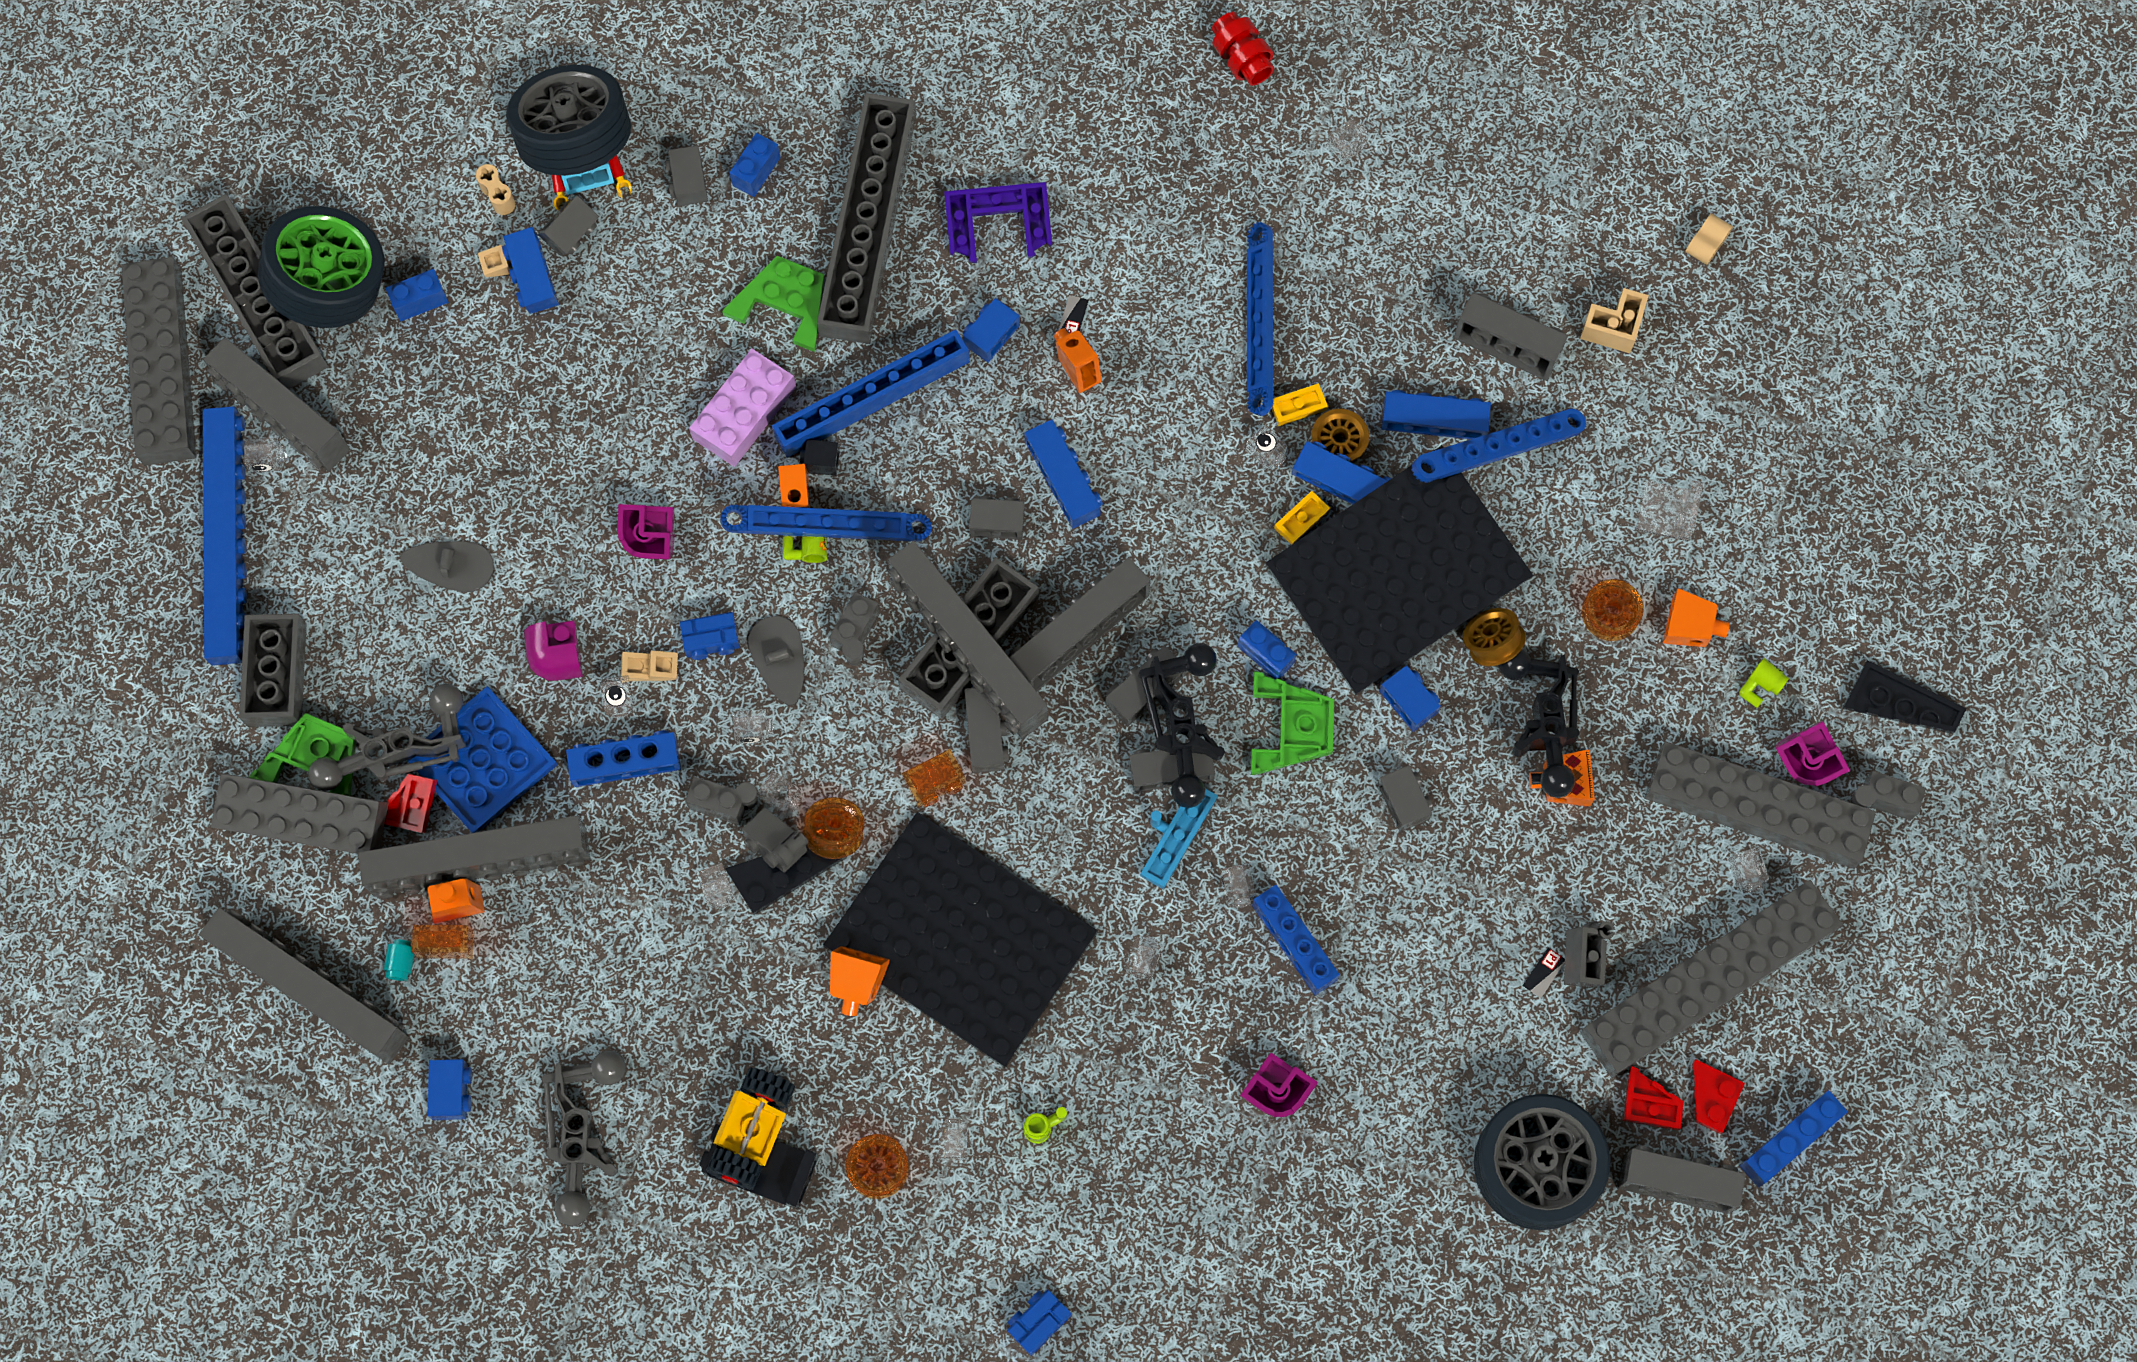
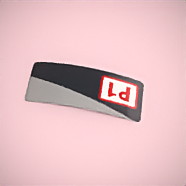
M1069 295L1059 330L1066 328L1069 333L1080 331L1089 302L1088 299Z
M1548 947L1522 986L1542 998L1564 965L1565 958Z

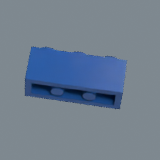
M530 227L503 236L506 245L502 246L505 259L507 261L510 260L513 267L509 269L513 284L518 283L520 292H517L516 296L520 307H525L529 314L558 306L557 295L539 237L534 228Z

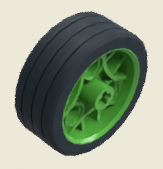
M304 206L279 216L269 226L263 238L258 279L260 288L267 301L285 317L305 326L337 328L357 321L365 316L373 307L382 281L385 257L382 245L376 234L354 215L326 206ZM283 264H295V266H289V265H283Z

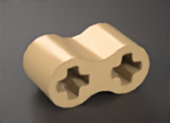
M490 164L480 166L476 171L475 177L481 191L488 195L492 207L497 214H510L515 208V200L510 188L502 183L495 166Z
M1711 213L1691 240L1685 252L1708 265L1734 226Z

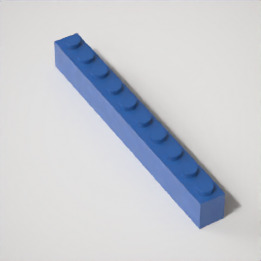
M234 406L203 409L204 658L211 666L242 663L243 629L246 615L243 613V604L247 603L246 589L243 588V579L247 577V569L242 561V554L246 553L247 547L245 538H242V529L246 528V517L242 513V504L246 503V494L244 488H242V480L246 478L244 464H242L241 455H245L246 449L244 440H241V431H245V419Z

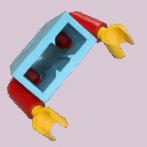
M616 155L606 164L591 171L566 176L552 175L554 193H557V197L554 200V206L557 211L559 210V205L568 200L564 192H567V195L601 187L614 183V179L617 180L616 190L619 197L622 198L621 187H627L631 194V183L628 180H624L623 176L625 173L618 156Z

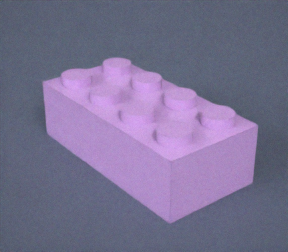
M751 348L690 426L689 430L692 439L735 467L796 389L794 376Z

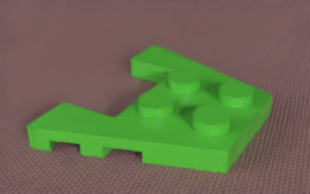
M776 256L724 308L723 316L745 324L755 302L762 303L802 319L793 338V344L815 352L818 333L817 321L822 302L824 274Z
M1254 671L1253 698L1281 699L1280 750L1252 749L1251 775H1258L1331 755L1333 753L1334 699L1305 688H1297L1286 684V681L1275 680L1264 676V673Z
M305 713L282 738L283 741L278 747L265 757V761L261 766L250 774L249 778L277 783L285 763L308 771L312 762L318 758L329 757L338 761L354 755L356 741L349 738L343 731V728ZM353 772L344 775L339 786L329 792L351 796Z

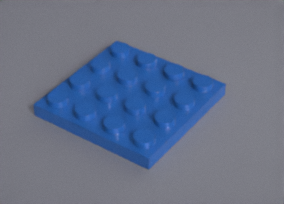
M488 686L466 703L457 713L459 734L466 743V747L458 750L459 760L457 762L451 760L416 770L423 777L437 780L435 792L471 833L480 832L558 765ZM442 725L425 739L443 738ZM416 756L407 761L409 763L423 762L436 758Z

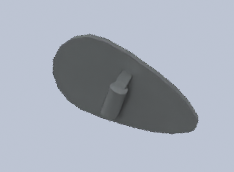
M448 541L425 543L404 551L400 556L404 566L416 576L443 588L458 592H474L483 588L490 581L494 572V561L490 552L482 545L474 542Z
M780 616L766 617L758 621L751 629L748 637L749 651L755 666L770 691L786 705L793 706L798 702L804 683V654L801 635L796 625L789 619Z

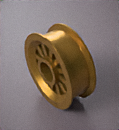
M1332 409L1323 413L1314 423L1312 442L1316 441L1325 444L1327 447L1326 451L1332 449L1331 453L1333 454L1335 452L1343 454L1344 451L1345 456L1351 459L1350 462H1353L1365 452L1369 443V430L1365 421L1355 412L1347 409ZM1335 435H1342L1346 441L1338 443L1333 437Z
M1493 608L1478 614L1467 624L1463 632V642L1470 650L1471 658L1482 666H1497L1508 662L1522 650L1526 641V633L1522 626L1519 625L1517 615L1506 608Z

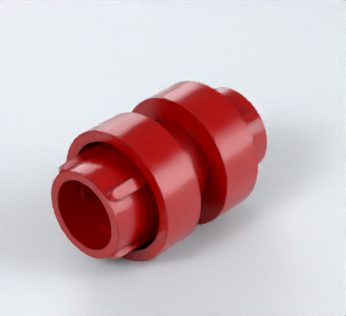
M1229 12L1221 16L1213 24L1212 31L1215 37L1212 44L1222 59H1229L1227 67L1237 80L1246 79L1249 85L1255 86L1271 76L1274 72V66L1270 61L1274 53L1265 39L1257 38L1259 31L1249 17L1240 18L1236 12Z

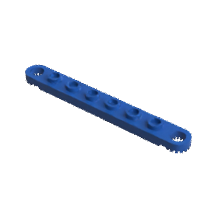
M1256 222V224H1253V227H1250L1251 231H1248L1249 235H1247V238H1249L1247 240L1249 242V249H1247V392L1249 393V402L1247 404L1249 406L1247 407L1253 414L1264 416L1273 406V230L1265 223ZM1262 231V233H1263L1264 235H1261V236H1263V237H1262V238L1260 237V240H1258V236H1259L1260 232ZM1263 397V405H1260L1261 407H1258V402Z
M1576 409L1564 410L1422 454L1413 462L1411 470L1414 472L1413 475H1416V479H1420V482L1425 481L1427 483L1439 478L1442 479L1577 436L1585 429L1586 419ZM1569 417H1570V419L1573 418V420H1576V421H1575V423H1577V424H1576V426H1577L1576 428H1575V427H1572V426L1569 424V422H1568V418H1569ZM1427 463V466L1430 465L1431 473L1424 472L1421 464Z
M735 504L725 507L720 516L721 526L730 533L920 542L925 540L932 530V523L925 515L900 512L759 505L745 506ZM731 512L739 514L741 523L738 525L729 524L726 518L727 514ZM913 522H921L925 526V532L923 534L914 533L911 527Z

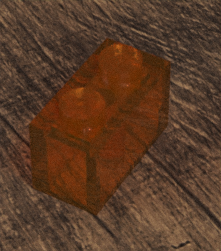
M951 749L902 773L903 780L917 807L922 805L929 807L939 801L938 797L946 793L949 795L955 794L963 789L962 785L966 784L965 775Z
M413 925L411 952L417 958L473 959L475 932L469 925Z

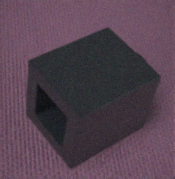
M807 440L806 449L801 448L800 464H805L810 474L837 476L840 455L838 442Z

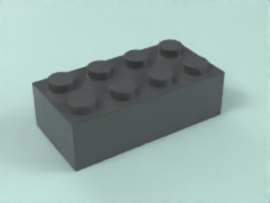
M1472 292L1459 318L1453 339L1548 382L1561 356L1568 335L1564 334L1557 327H1549L1540 323L1533 316H1524L1516 312L1511 306L1500 305L1492 301L1487 295Z
M299 613L245 615L239 719L247 727L294 726L302 717L307 623Z
M1640 1145L1623 1155L1617 1189L1725 1214H1730L1741 1206L1746 1174L1738 1172L1737 1167L1721 1165V1168L1710 1166V1161L1699 1158L1687 1161L1681 1159L1682 1155L1665 1152L1664 1155L1653 1153V1148Z

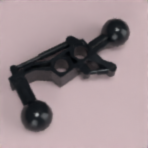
M1195 643L1189 646L1184 656L1159 661L1158 656H1155L1150 667L1141 669L1138 677L1142 680L1148 702L1147 707L1156 737L1155 747L1170 753V755H1176L1179 777L1172 784L1171 794L1174 801L1185 808L1198 806L1203 801L1206 791L1203 781L1194 774L1192 753L1205 754L1218 761L1224 756L1225 750L1223 747L1218 746L1213 738H1210L1206 732V725L1195 724L1192 697L1177 694L1166 683L1165 677L1186 671L1194 676L1210 674L1216 667L1217 656L1213 648L1205 643ZM1152 677L1153 694L1165 711L1167 735H1163L1156 706L1151 697L1147 678ZM1173 709H1182L1186 716H1176ZM1176 735H1185L1188 738L1189 742H1179L1176 738Z
M1522 649L1513 659L1498 665L1499 672L1505 678L1521 680L1527 674L1552 677L1555 680L1554 686L1549 691L1537 693L1532 706L1534 720L1526 722L1525 732L1515 742L1512 753L1514 756L1521 757L1528 751H1545L1547 768L1541 774L1540 784L1542 789L1550 797H1565L1575 787L1574 773L1569 767L1564 765L1562 749L1575 743L1580 734L1577 729V676L1579 670L1566 666L1565 655H1560L1557 663L1532 659L1526 650ZM1568 678H1572L1569 727H1566L1562 696L1569 681Z

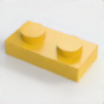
M1318 383L1273 398L1271 409L1278 426L1326 411L1328 405Z
M1311 491L1275 524L1274 529L1293 545L1330 512L1331 508Z

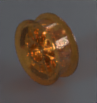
M1608 579L1597 583L1590 589L1583 602L1581 613L1586 628L1594 636L1606 641H1619L1627 638L1635 631L1642 619L1644 606L1640 594L1632 585L1622 580ZM1614 606L1619 614H1610L1606 607Z
M824 798L812 804L805 814L803 835L809 842L807 844L808 848L815 854L824 858L840 859L853 854L860 847L863 840L865 820L861 810L854 803L843 798Z
M872 1134L858 1140L848 1152L846 1158L847 1177L854 1189L865 1197L872 1199L890 1197L902 1188L908 1177L909 1163L906 1153L895 1139L887 1135ZM875 1147H881L879 1154H876ZM869 1148L872 1150L871 1156L866 1152ZM885 1149H889L890 1151L885 1156H883ZM863 1154L867 1158V1160H862L859 1158ZM895 1154L897 1159L888 1161ZM874 1160H882L885 1163V1168L881 1173L875 1174L870 1171V1164ZM857 1164L864 1165L865 1167L857 1169ZM898 1165V1170L890 1168V1166ZM866 1173L861 1179L859 1178L858 1174ZM888 1173L895 1174L893 1180L888 1175ZM871 1177L870 1184H865V1182ZM884 1177L889 1182L886 1185L883 1184L882 1178ZM876 1179H878L880 1187H874Z

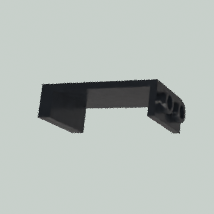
M721 1123L720 1125L716 1124L712 1130L710 1140H713V1142ZM775 1140L766 1165L761 1166L762 1170L754 1189L749 1190L740 1186L735 1187L799 1210L819 1156L817 1153L807 1149L803 1151ZM712 1143L710 1150H705L702 1155L700 1166L703 1168L701 1172L705 1176L727 1183L709 1174L706 1170L716 1148L724 1149Z

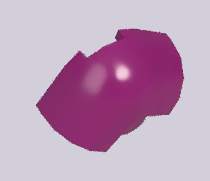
M618 504L617 533L623 548L635 557L670 560L673 555L675 534H673L674 507Z
M544 621L524 629L526 658L529 668L537 676L547 681L583 677L575 621L547 624Z
M1823 721L1798 733L1794 732L1775 745L1789 774L1794 780L1804 785H1822L1850 771Z
M1270 1053L1240 1094V1097L1267 1115L1286 1117L1294 1114L1302 1107L1318 1082L1296 1066L1293 1068L1273 1053Z

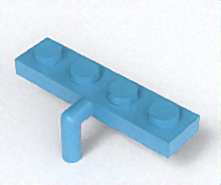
M1206 789L1205 797L1198 806L1192 808L1180 806L1170 824L1161 820L1162 814L1159 811L1155 810L1151 813L1150 825L1164 833L1140 873V877L1163 890L1165 889L1218 799V795Z

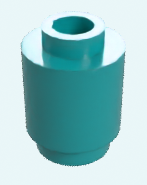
M395 939L394 944H388L384 964L385 978L397 981L408 980V975L412 973L416 949L410 946V941Z

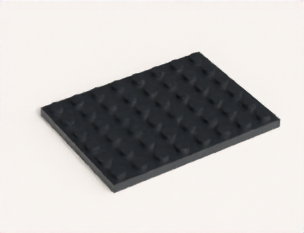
M1441 445L1440 447H1438V448L1435 449V450H1438V449H1441V448H1444V447ZM1422 463L1421 468L1423 471L1431 473L1430 465L1427 466V463ZM1411 465L1265 563L1355 695L1534 576L1462 473L1425 483V481L1420 482V479H1416V475L1414 476V472L1411 470L1413 468Z
M917 812L826 939L823 946L831 952L843 946L890 959L881 983L883 987L1006 1068L1093 941L1098 930Z

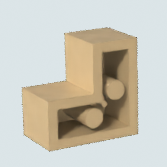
M1623 288L1616 310L1591 304L1580 339L1630 353L1637 338L1649 295Z

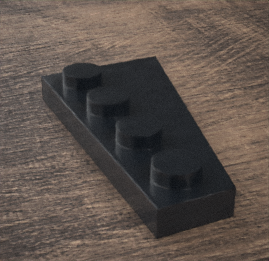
M1868 660L1865 662L1843 706L1845 710L1951 734L1956 732L1967 709Z
M833 833L808 841L809 843L806 845L807 852L785 873L778 867H770L764 861L763 856L725 868L753 915L847 858Z

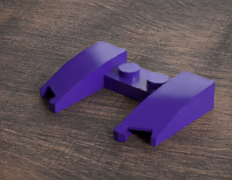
M1046 182L944 191L950 255L954 256L955 252L970 257V263H977L972 217L1023 212L1028 258L1036 256L1034 251L1046 243L1049 247L1052 246Z

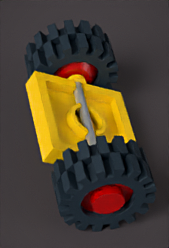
M750 1067L741 1085V1091H735L713 1142L724 1149L716 1148L706 1170L709 1174L727 1183L753 1190L762 1170L761 1166L766 1165L786 1116V1113L774 1107L787 1108L795 1086L790 1081L783 1079L781 1076H776L772 1072L768 1073L763 1069L759 1070L758 1068Z

